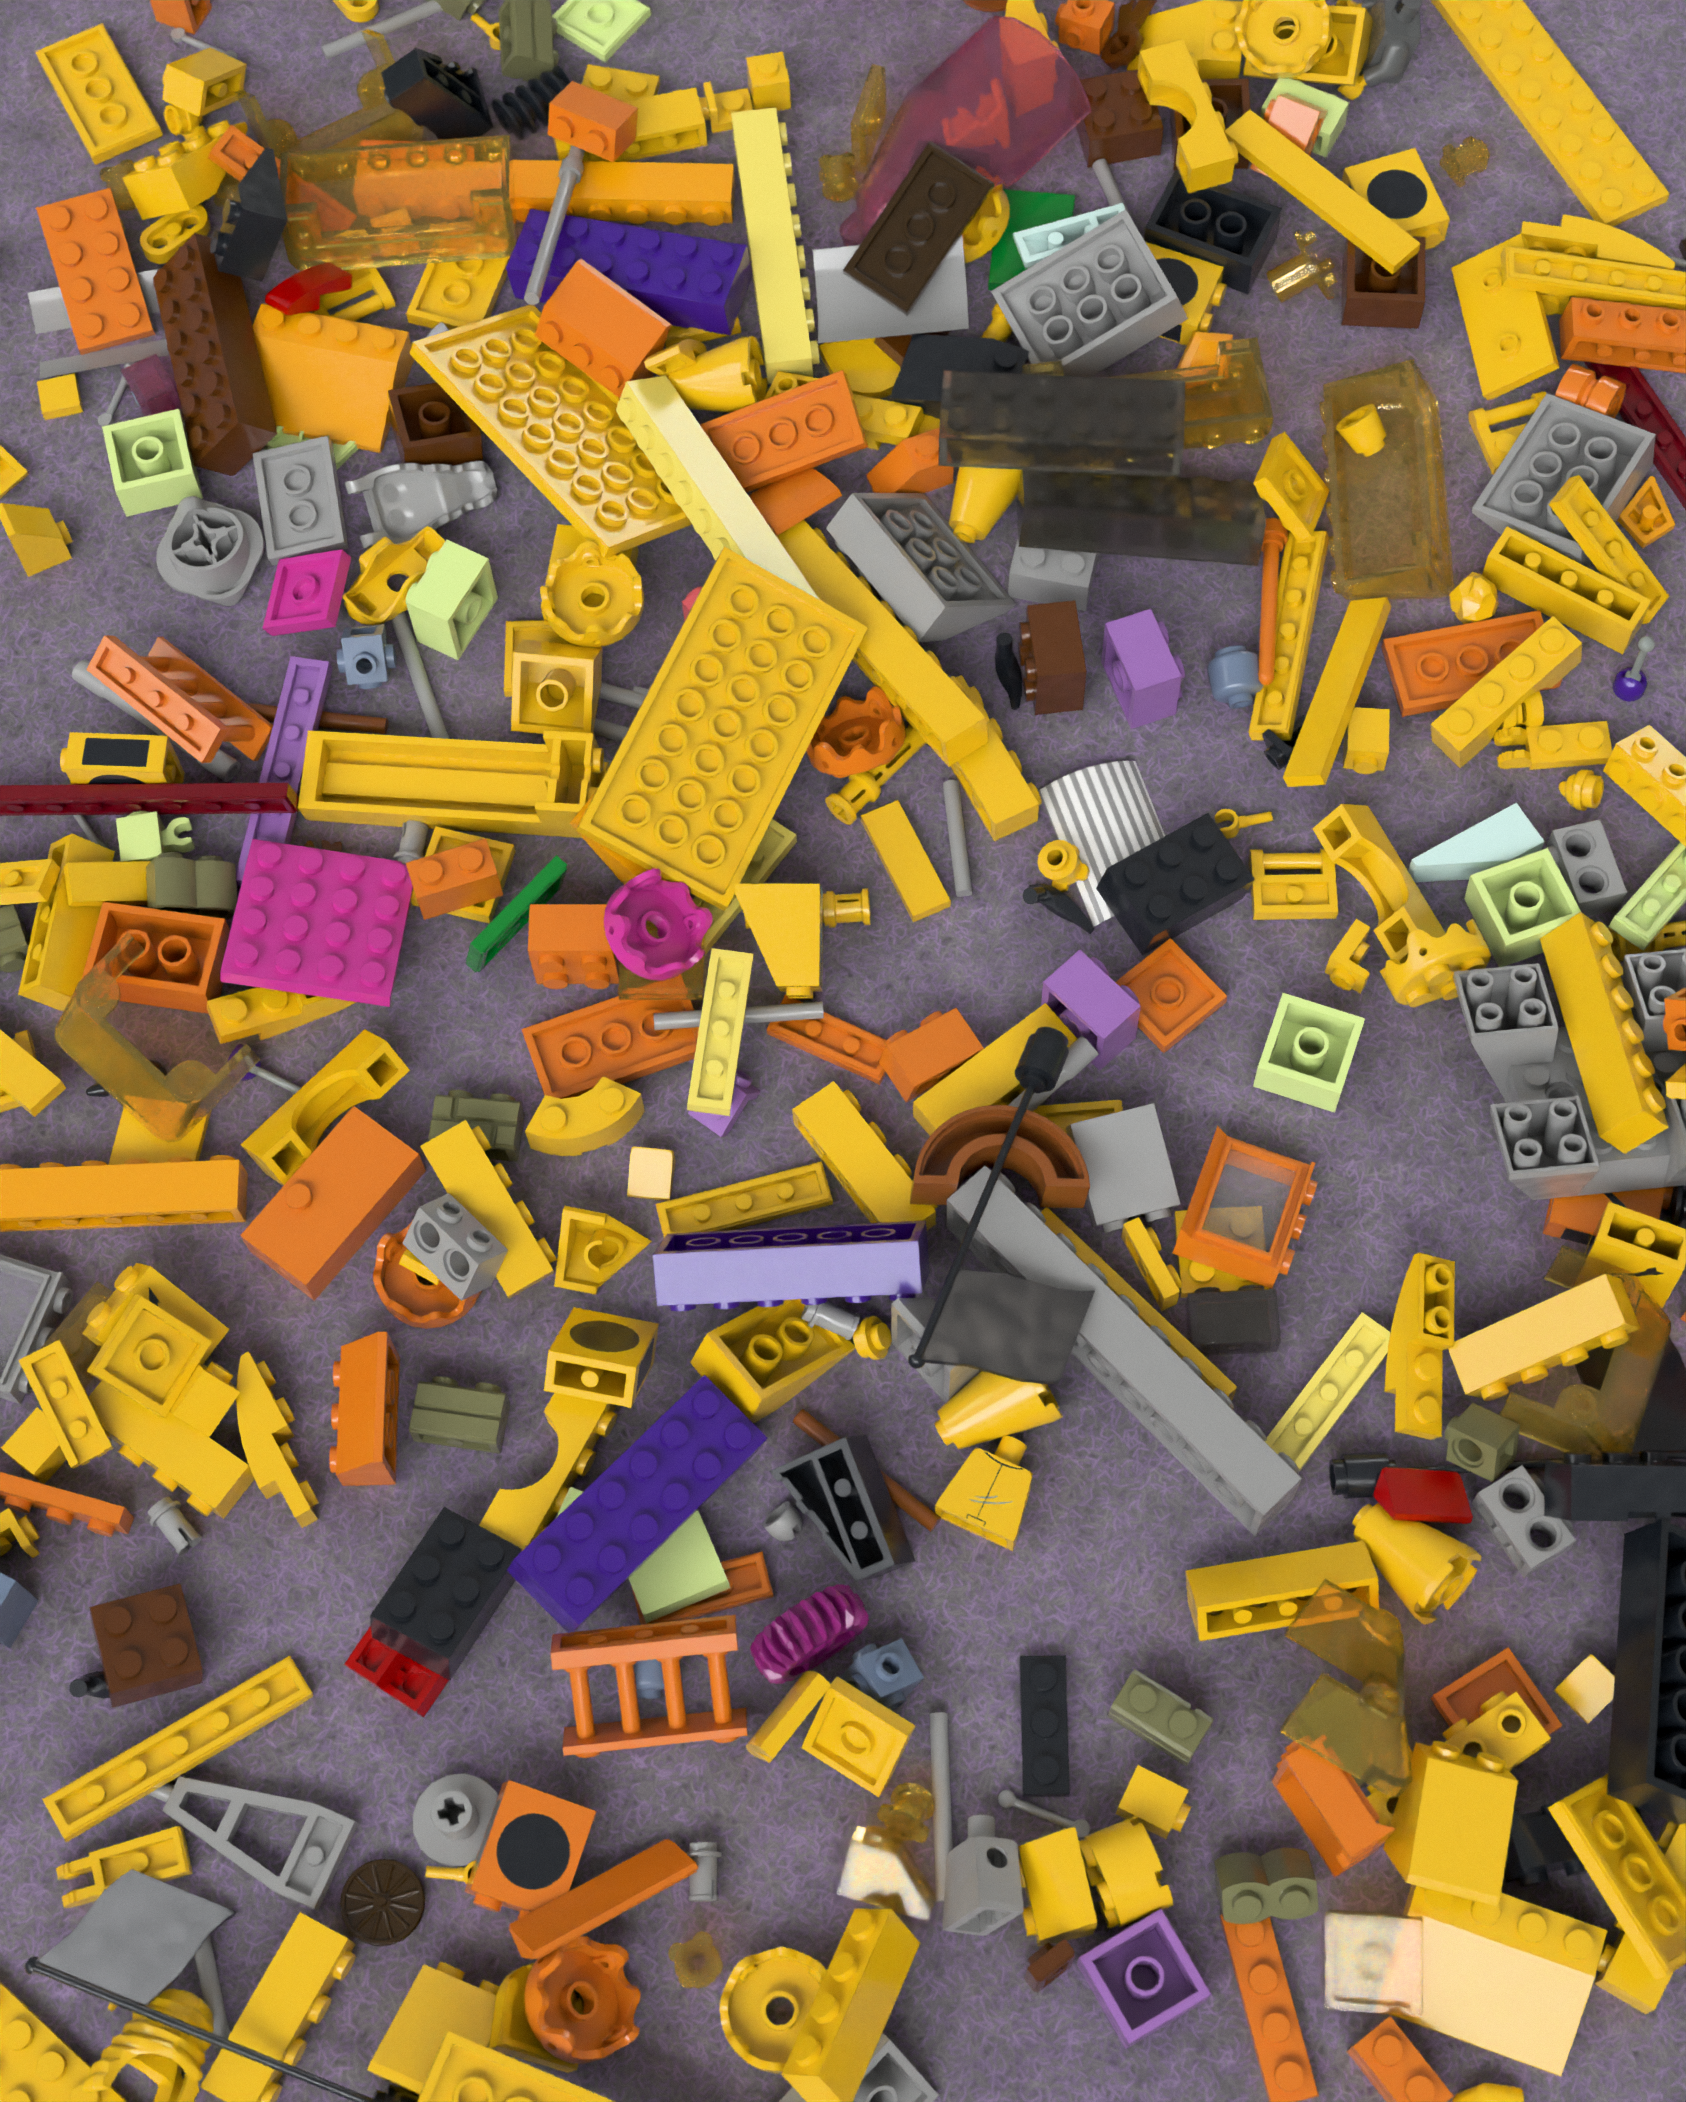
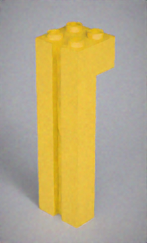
M308 730L298 809L304 818L309 821L402 827L404 822L414 820L425 823L429 829H435L436 826L460 831L582 838L571 826L570 822L596 792L610 764L604 761V749L599 748L593 733L544 730L543 739L545 744Z

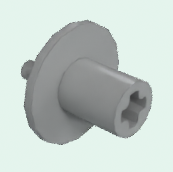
M466 1773L446 1775L431 1783L418 1798L413 1812V1834L420 1849L435 1863L452 1868L466 1867L470 1862L475 1861L498 1798L496 1790L482 1778Z

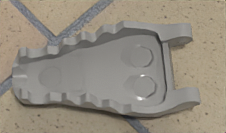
M474 461L453 466L449 464L420 465L416 463H401L377 469L360 478L345 482L348 495L363 492L374 533L369 532L360 536L363 548L372 547L383 537H388L394 544L409 541L427 526L436 530L440 526L456 520L466 512L492 504L497 495V486L493 472L484 461Z

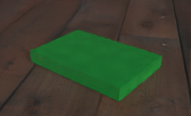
M1003 189L1008 197L1010 214L1002 237L992 249L988 290H994L1028 269L1024 267L1013 239V233L1073 217L1075 195Z
M556 855L470 943L465 964L474 972H480L529 922L530 904H546L561 889L567 871V864Z

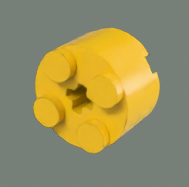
M1137 1816L1084 1836V1839L1079 1841L1088 1882L1091 1887L1096 1886L1101 1900L1099 1905L1109 1928L1115 1926L1123 1927L1145 1918L1159 1909L1164 1910L1173 1906L1169 1885L1161 1886L1159 1881L1162 1879L1160 1871L1163 1869L1145 1827L1142 1822L1139 1823Z

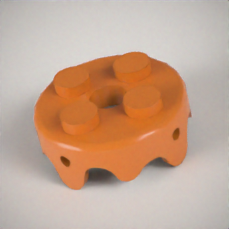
M877 686L871 687L867 692L866 699L862 701L854 700L847 696L840 697L834 712L827 717L823 716L806 750L811 765L822 773L833 775L836 778H844L891 762L906 738L905 724L899 706L893 707L884 691Z
M411 1223L398 1233L392 1234L388 1232L384 1234L377 1245L373 1282L382 1303L395 1318L412 1327L425 1329L439 1328L454 1323L466 1315L475 1305L482 1291L461 1301L441 1281L437 1285L421 1284L418 1280V1274L399 1264L403 1253L407 1249L402 1243Z
M581 1936L534 1962L525 1986V2010L528 2023L535 2037L544 2049L554 2057L568 2063L585 2064L607 2057L611 2053L630 2044L638 2036L640 2029L634 2024V2014L640 2002L641 1993L638 1987L631 1985L624 1975L623 1968L629 1960V1953L625 1948L616 1944L599 1943L593 1941L588 1936ZM573 1990H576L582 1996L584 2002L582 2014L577 2013L571 2004Z

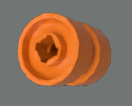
M1572 364L1564 374L1555 396L1615 419L1625 396L1626 384L1608 376L1596 379L1595 371Z

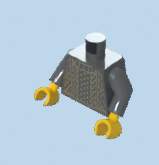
M1338 0L1336 2L1337 6L1366 8L1373 18L1367 58L1362 67L1363 75L1358 77L1355 86L1341 85L1337 90L1346 98L1354 100L1360 96L1366 85L1371 88L1382 82L1399 83L1420 42V7L1422 0H1362L1360 4L1353 0Z

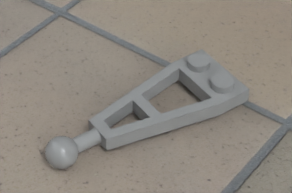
M181 1776L178 1777L175 1785L167 1783L148 1794L166 1802L162 1810L272 1891L315 1911H319L359 1825L355 1820L315 1803ZM191 1794L230 1802L216 1832L184 1810ZM249 1806L307 1818L279 1877L231 1844Z

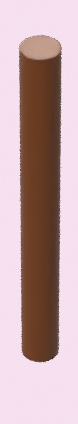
M246 703L267 721L274 722L278 706ZM322 711L319 727L387 734L389 720L388 718Z
M804 1409L800 1410L793 1419V1424L822 1447L841 1439ZM880 1470L892 1502L932 1532L940 1522L941 1517Z

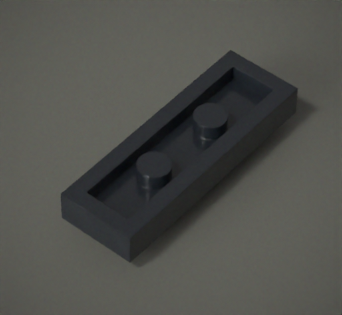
M1066 1655L1020 1656L1023 1797H1069Z

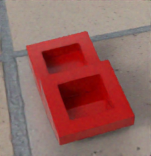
M330 262L315 265L290 276L275 286L265 295V303L287 316L320 310V295L351 290L352 274Z
M371 1626L344 1663L347 1668L423 1718L449 1681L372 1638Z

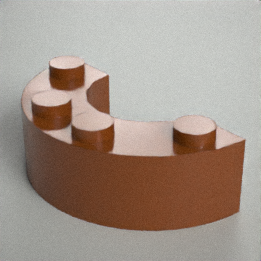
M1006 1105L976 1107L961 1112L940 1125L930 1135L920 1151L912 1182L910 1204L947 1205V1199L957 1191L965 1177L982 1169L984 1166L987 1168L993 1167L1018 1107ZM1026 1110L1002 1168L1013 1170L1029 1181L1037 1192L1040 1207L1084 1208L1090 1189V1181L1085 1161L1072 1139L1055 1123L1042 1115Z

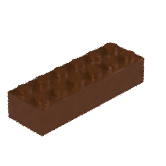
M194 233L177 250L172 258L157 271L153 277V285L157 295L160 317L163 322L167 349L170 354L174 380L178 390L181 412L184 417L194 466L233 476L253 458V453L259 452L277 435V430L241 276L218 271L215 254H212L210 251L212 238Z

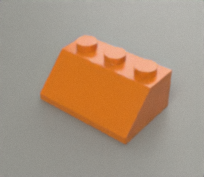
M583 259L576 261L544 305L535 337L620 398L626 381L653 377L654 373L646 369L644 361L649 356L663 350L671 324Z
M387 1331L376 1332L341 1346V1360L334 1361L333 1383L334 1387H339V1403L332 1404L331 1424L332 1429L338 1430L337 1446L330 1447L329 1466L331 1473H336L342 1486L396 1485L400 1356Z

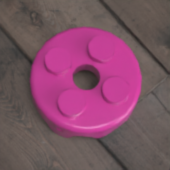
M651 869L626 882L610 897L604 914L605 935L617 959L631 972L649 980H668L677 977L691 968L705 954V951L701 949V943L704 934L711 927L712 914L709 909L700 908L693 902L690 890L685 883L661 880L660 869ZM646 920L652 922L657 927L659 938H654L648 933L645 925Z

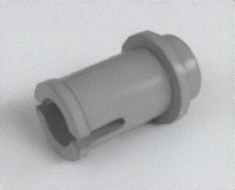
M408 820L402 825L403 831L399 852L395 853L393 860L402 861V864L423 858L426 836L429 831V827L425 823Z
M827 1301L818 1305H805L801 1319L807 1321V1326L810 1328L817 1325L845 1337L846 1340H850L858 1325L860 1314L853 1313Z
M168 1496L155 1503L149 1509L148 1515L151 1517L149 1523L152 1527L158 1526L176 1549L177 1554L182 1556L189 1551L187 1546L195 1547L201 1542L202 1536L195 1531L179 1510L181 1508L179 1501H172Z
M715 1842L689 1843V1852H686V1854L696 1862L698 1869L696 1870L697 1872L689 1876L688 1901H719L717 1858H722V1852H717V1843Z

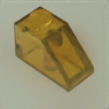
M873 1825L866 1826V1828L857 1827L850 1842L837 1894L928 1921L936 1895L903 1839L893 1837L892 1832L883 1827Z

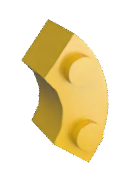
M604 1076L593 1089L578 1097L560 1099L545 1095L525 1130L530 1148L550 1155L577 1156L582 1155L583 1152L595 1150L605 1145L608 1147L625 1136L644 1114L645 1109L642 1095Z

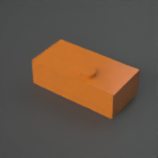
M353 1106L240 1236L252 1254L315 1301L426 1172L419 1153Z

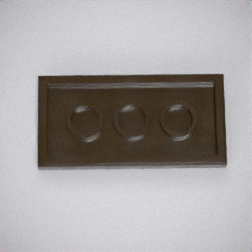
M929 141L843 269V273L908 316L994 188V183L938 145Z

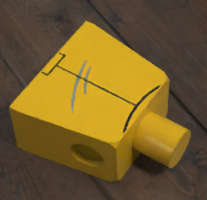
M1006 1435L1002 1437L995 1454L975 1448L935 1505V1514L945 1521L1013 1551L1033 1478L1032 1472L1019 1466L1027 1446L1022 1441Z

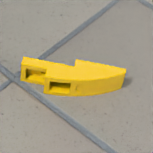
M1563 214L1560 226L1523 221L1520 233L1525 237L1528 248L1531 250L1539 249L1586 258L1674 270L1675 262L1649 243L1623 230L1590 219Z
M777 371L764 400L819 378ZM853 394L867 440V448L879 450L882 442L898 445L902 440L917 435L925 417L922 407Z
M255 987L208 1000L207 1011L220 1044L255 1034H258L260 1041L343 1010L356 1002Z
M1423 1253L1414 1254L1398 1297L1388 1343L1384 1392L1395 1394V1432L1432 1440L1442 1437L1443 1350L1454 1347L1455 1262Z
M248 1351L240 1356L237 1374V1389L240 1391V1394L236 1398L238 1426L247 1462L258 1488L265 1498L268 1499L282 1492L295 1519L304 1528L318 1520L312 1507L319 1504V1501L307 1480L301 1483L298 1482L292 1469L300 1465L288 1443L286 1442L279 1446L294 1437L289 1423L296 1419L284 1397L275 1400L269 1387L276 1384V1381L266 1362L263 1360L256 1364Z

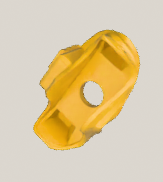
M429 526L423 528L409 541L394 544L388 537L381 538L359 556L361 573L349 591L342 595L349 616L362 624L378 625L392 620L401 612L407 611L406 595L413 583L420 581L426 572L430 556L435 551L439 552L445 540ZM395 574H403L408 577L399 592L391 590L387 585L389 578Z

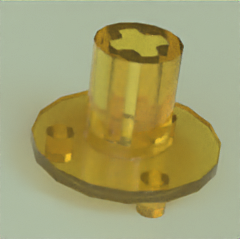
M1298 229L1294 232V236L1301 253L1267 271L1266 275L1269 283L1281 303L1316 284L1326 299L1331 301L1335 298L1331 285L1338 281L1333 272L1326 274V272L1335 268V265L1330 257L1320 262L1311 246L1313 242L1317 241L1313 230L1304 234Z

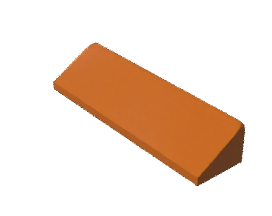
M664 1839L512 1922L509 1925V1931L521 1957L540 1959L697 1872L698 1866L673 1841Z

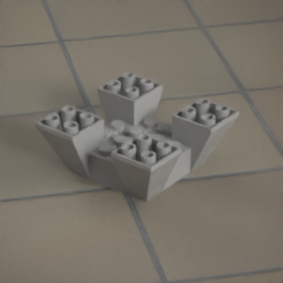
M1686 949L1628 954L1624 956L1623 986L1630 994L1634 1003L1631 1011L1634 1020L1644 1034L1642 1045L1645 1054L1649 1057L1655 1068V1074L1652 1076L1656 1088L1666 1102V1108L1663 1111L1669 1127L1626 1154L1598 1135L1567 1028L1558 1027L1540 964L1454 971L1453 979L1470 1041L1505 1100V1103L1490 1104V1114L1510 1182L1532 1200L1686 1185V1099L1666 1097V1081L1686 1063V1051L1668 1050L1667 1034L1663 1029V1018L1665 1015L1664 999L1686 987Z

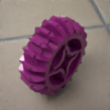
M836 1584L833 1587L825 1588L821 1592H815L807 1599H802L795 1606L788 1608L785 1613L776 1617L771 1624L765 1626L763 1632L756 1635L755 1640L752 1642L750 1651L754 1658V1664L761 1675H765L769 1683L783 1684L787 1681H793L805 1671L814 1669L842 1651L844 1647L854 1642L855 1637L860 1635L868 1624L869 1615L864 1608L863 1601L857 1593L853 1592L849 1585Z

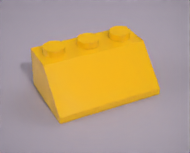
M1328 5L1332 15L1333 30L1326 53L1310 70L1289 78L1301 82L1355 86L1367 58L1373 18L1366 8ZM1292 21L1281 22L1276 28V37L1279 39L1290 38L1295 31V23ZM1247 59L1245 60L1244 77L1278 79L1262 74L1252 67Z

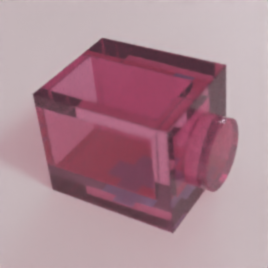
M156 354L121 369L129 392L144 417L181 409L176 388Z

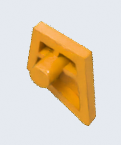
M1193 331L1170 381V386L1176 388L1227 375L1233 335Z
M1650 476L1617 520L1642 549L1675 527V522L1654 476Z

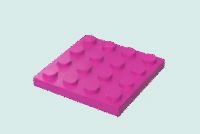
M252 839L220 971L221 982L390 1007L413 891L406 864H402V861Z

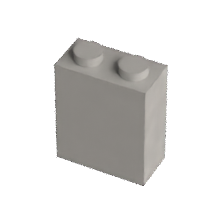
M1154 1103L1072 1123L1066 1127L1067 1135L1079 1149L1088 1170L1090 1189L1085 1204L1092 1228L1103 1225L1104 1232L1107 1233L1123 1229V1224L1129 1222V1218L1145 1215L1146 1222H1151L1172 1216L1170 1208L1176 1207L1181 1203Z

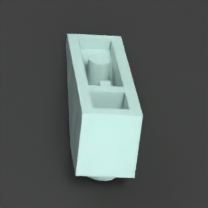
M1120 203L1013 233V239L1024 267H1032L1125 210L1124 204Z
M1515 803L1413 858L1408 872L1414 882L1466 880L1472 874L1538 852L1542 849L1545 841L1518 804Z

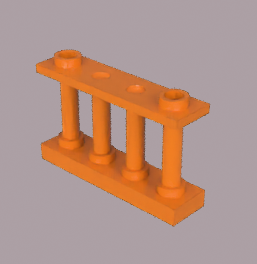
M104 635L86 669L201 763H211L222 742H230L252 761H258L269 742L273 725L164 637H157L148 656H139L117 637Z
M736 1615L552 1634L550 1651L552 1670L564 1669L566 1672H569L576 1726L564 1727L563 1756L576 1755L580 1758H590L604 1751L705 1740L728 1743L739 1737L748 1736L746 1708L732 1709L726 1664V1654L729 1651L738 1650ZM702 1654L707 1657L713 1711L686 1714L680 1659L683 1656ZM656 1659L662 1665L667 1716L640 1719L634 1664L637 1661ZM610 1664L612 1667H615L622 1721L594 1724L588 1669L591 1666Z

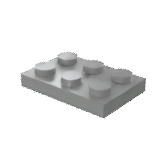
M324 436L253 453L267 555L270 563L275 566L278 565L279 559L347 549L348 541L333 444L330 438Z

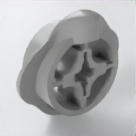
M189 496L182 499L179 503L176 513L158 546L156 553L157 567L163 580L174 590L223 606H234L242 599L245 589L253 577L256 566L262 558L264 552L263 534L257 522L247 513L206 501L199 497ZM208 548H211L213 552L212 555L209 554Z

